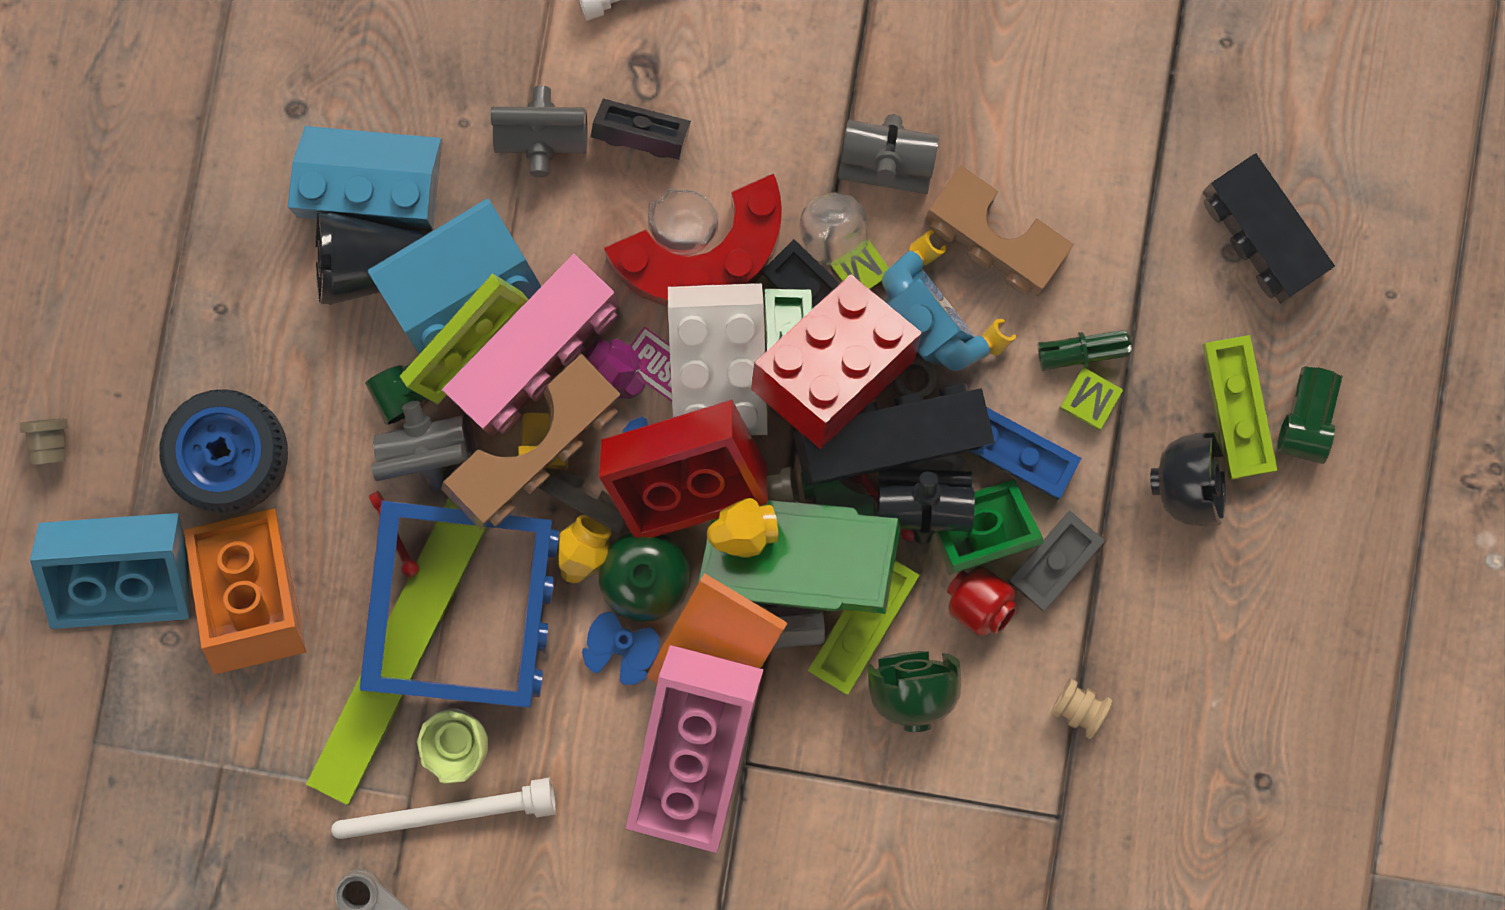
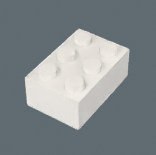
M762 283L668 287L673 417L733 400L750 434L767 435L766 402L751 390L754 362L765 353Z

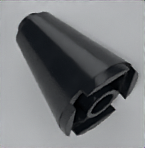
M330 212L317 213L315 247H318L316 277L319 303L332 305L380 293L367 270L429 233Z

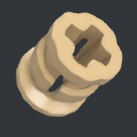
M1071 678L1060 693L1051 711V715L1056 718L1060 716L1067 718V724L1075 729L1081 726L1085 729V737L1090 740L1106 718L1112 699L1110 697L1102 701L1097 699L1095 691L1089 688L1083 691L1077 687L1078 682Z

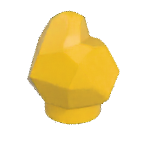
M747 498L723 509L720 512L719 519L708 527V541L716 550L730 555L745 558L759 555L766 544L778 542V525L772 505L759 506L757 501Z
M581 515L577 518L576 522L559 533L556 565L561 570V576L567 582L580 583L598 573L610 547L608 539L611 536V530L604 522L592 516Z

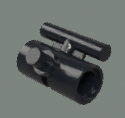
M914 469L878 471L877 517L897 518L901 525L900 530H912L913 538L917 543H929L932 534L936 531H973L975 502L974 488L972 487V471Z

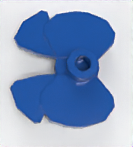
M612 612L602 613L593 621L589 628L587 637L589 648H583L582 650L585 665L593 673H598L608 663L613 653L622 655L620 681L623 685H635L647 678L648 673L645 669L650 668L658 655L660 637L654 629L648 627L635 632L623 629L615 614Z

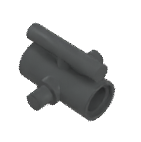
M540 85L533 88L532 102L528 104V107H491L494 152L526 153L527 159L531 160L530 174L534 177L548 176L549 161L553 159L554 153H587V110H585V107H555L551 103V89L547 86Z
M896 114L888 115L882 125L848 120L838 179L928 194L936 160L939 135L906 130L902 126L901 117Z
M419 401L408 402L402 406L406 422L403 424L404 428L374 436L373 444L376 463H372L373 477L375 481H382L420 472L422 477L427 478L432 491L441 490L442 484L446 480L444 470L447 466L463 463L477 451L472 424L466 415L431 422L430 416L424 415Z

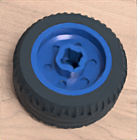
M228 389L205 391L183 402L169 417L162 431L159 444V458L162 471L174 492L195 507L220 514L246 511L265 501L280 484L288 461L287 438L281 423L274 413L253 397ZM227 446L231 450L229 457L224 456L221 458V455L218 454L219 447L224 448Z

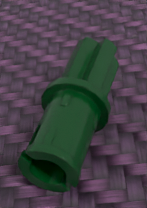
M1124 330L1085 336L1083 332H1078V337L1037 343L1042 372L1075 365L1089 368V363L1123 358L1131 355L1130 336Z

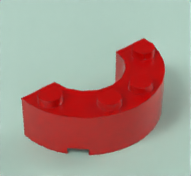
M773 173L731 192V203L734 212L733 226L724 241L708 253L694 256L673 254L656 244L647 229L604 247L611 267L625 285L644 299L667 307L668 287L755 284L762 276L763 269L770 263L779 241L782 205L775 175Z

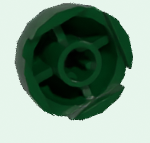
M629 532L618 537L608 548L607 557L598 571L599 587L605 602L618 615L635 622H651L671 615L683 603L690 586V566L683 549L669 536L664 534L655 537H634Z
M914 651L881 657L878 659L879 668L877 669L870 663L867 666L868 686L874 707L881 716L890 722L904 725L905 731L924 732L930 730L932 723L943 720L955 708L960 698L961 669L959 659L950 654L942 653L943 662L929 660V651Z

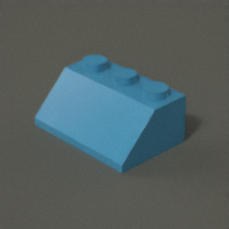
M305 126L292 161L288 208L298 218L316 219L317 213L330 212L391 226L433 229L442 138Z
M489 198L367 270L419 354L492 273L522 291L527 299H530L542 287Z
M179 513L38 523L30 563L50 629L190 619L188 555Z

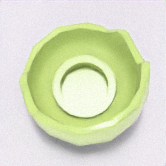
M457 708L436 712L422 724L417 739L421 765L436 775L441 783L465 782L482 767L488 753V736L483 725L471 714Z

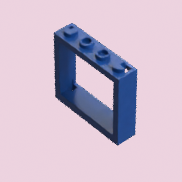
M381 501L360 690L530 708L531 697H540L543 671L535 669L537 650L545 651L547 643L548 623H542L540 620L542 604L551 603L553 591V577L546 576L548 557L556 558L559 531L551 530L552 520L509 515L497 527L491 522L484 526L535 532L516 690L382 677L381 670L399 517L476 525L459 509Z

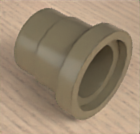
M67 418L19 423L20 432L26 434L30 464L66 461L64 428H68Z
M792 467L782 468L780 474L767 476L768 500L800 503L797 481Z

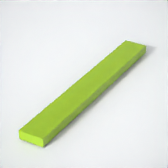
M448 498L444 508L461 510ZM436 522L417 560L419 572L415 577L408 578L387 620L381 670L382 677L413 679L488 527H483L480 530L474 525ZM361 675L306 785L346 805H350L404 697L402 694L360 690Z

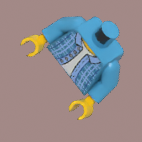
M929 230L912 242L909 246V251L884 273L882 285L887 294L885 303L922 332L917 351L925 360L938 366L943 364L949 370H962L985 358L989 353L995 356L1000 355L1016 339V335L1007 337L999 331L1006 322L1004 319H996L981 336H975L922 269L923 266L930 264L946 251V245L939 249H935L932 246L929 237L934 231Z

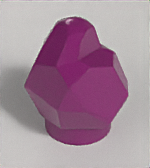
M600 337L597 338L584 357L621 394L619 398L632 399L640 395L645 389L646 382L639 373L641 360L634 349L620 339H614L608 343Z

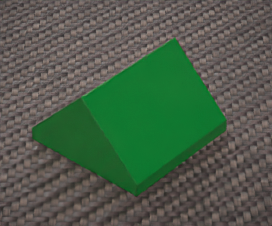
M1015 479L974 492L975 505L972 532H935L948 575L1044 544L1042 534Z

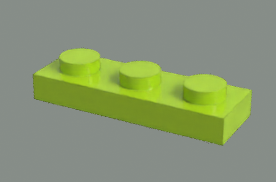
M492 273L400 375V378L407 388L439 404L447 395L442 389L528 301L527 297L522 291Z
M1251 335L1204 343L1202 349L1228 480L1277 471Z
M895 561L886 614L844 610L809 667L808 672L848 695L920 575Z

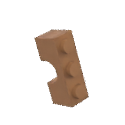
M960 165L927 212L925 218L932 222L929 226L930 229L948 242H952L955 238L968 247L967 255L982 267L989 269L993 265L1007 275L1004 279L1005 282L1019 293L1027 295L1029 292H1032L1038 296L1074 244L1037 218L1027 232L1020 237L1007 239L996 235L987 223L986 213L998 191Z

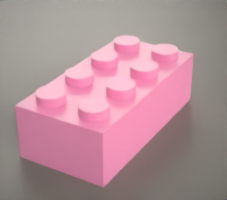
M573 253L442 390L491 438L498 431L505 435L522 417L518 410L527 400L531 398L536 402L543 396L547 385L552 381L550 378L562 364L567 367L580 354L585 352L586 348L583 346V342L594 331L601 335L616 320L618 315L615 313V310L618 307L615 292Z
M670 645L657 682L626 829L717 853L727 821L763 669Z

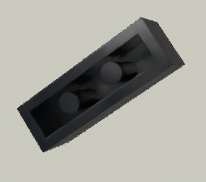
M1257 153L1211 182L1203 190V194L1206 197L1204 205L1216 222H1224L1233 235L1230 238V242L1234 250L1243 260L1249 259L1259 273L1256 275L1257 282L1268 297H1276L1281 304L1335 267Z

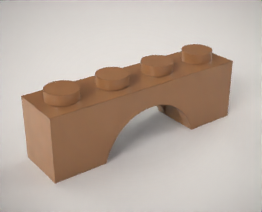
M582 354L547 385L543 393L549 409L550 423L547 436L535 449L515 457H498L478 449L443 482L441 490L480 530L489 522L495 527L503 522L516 509L511 501L520 492L525 490L531 495L550 477V474L545 469L559 457L565 463L583 446L584 443L579 437L587 429L593 426L599 431L617 414L618 411L613 405L621 394Z

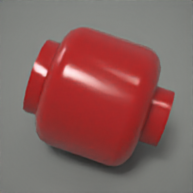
M978 567L969 574L965 571L959 572L947 589V593L951 596L948 605L949 614L978 636H986L991 632L998 635L1009 624L1018 609V605L1014 602L1015 589L985 567Z

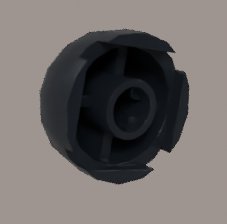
M1216 432L1194 433L1178 438L1171 442L1162 452L1159 467L1151 468L1150 485L1152 494L1161 495L1166 511L1174 519L1185 524L1199 526L1220 525L1221 521L1219 518H1224L1226 481L1225 471H1220L1218 460H1214V457H1223L1220 439Z

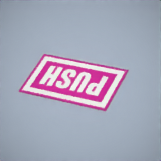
M644 326L630 345L641 360L639 373L647 385L672 402L670 344Z

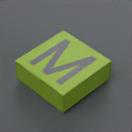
M867 236L828 262V265L841 283L851 274L870 290L882 283L884 273L889 269Z
M1083 367L1059 409L1100 431L1123 389Z

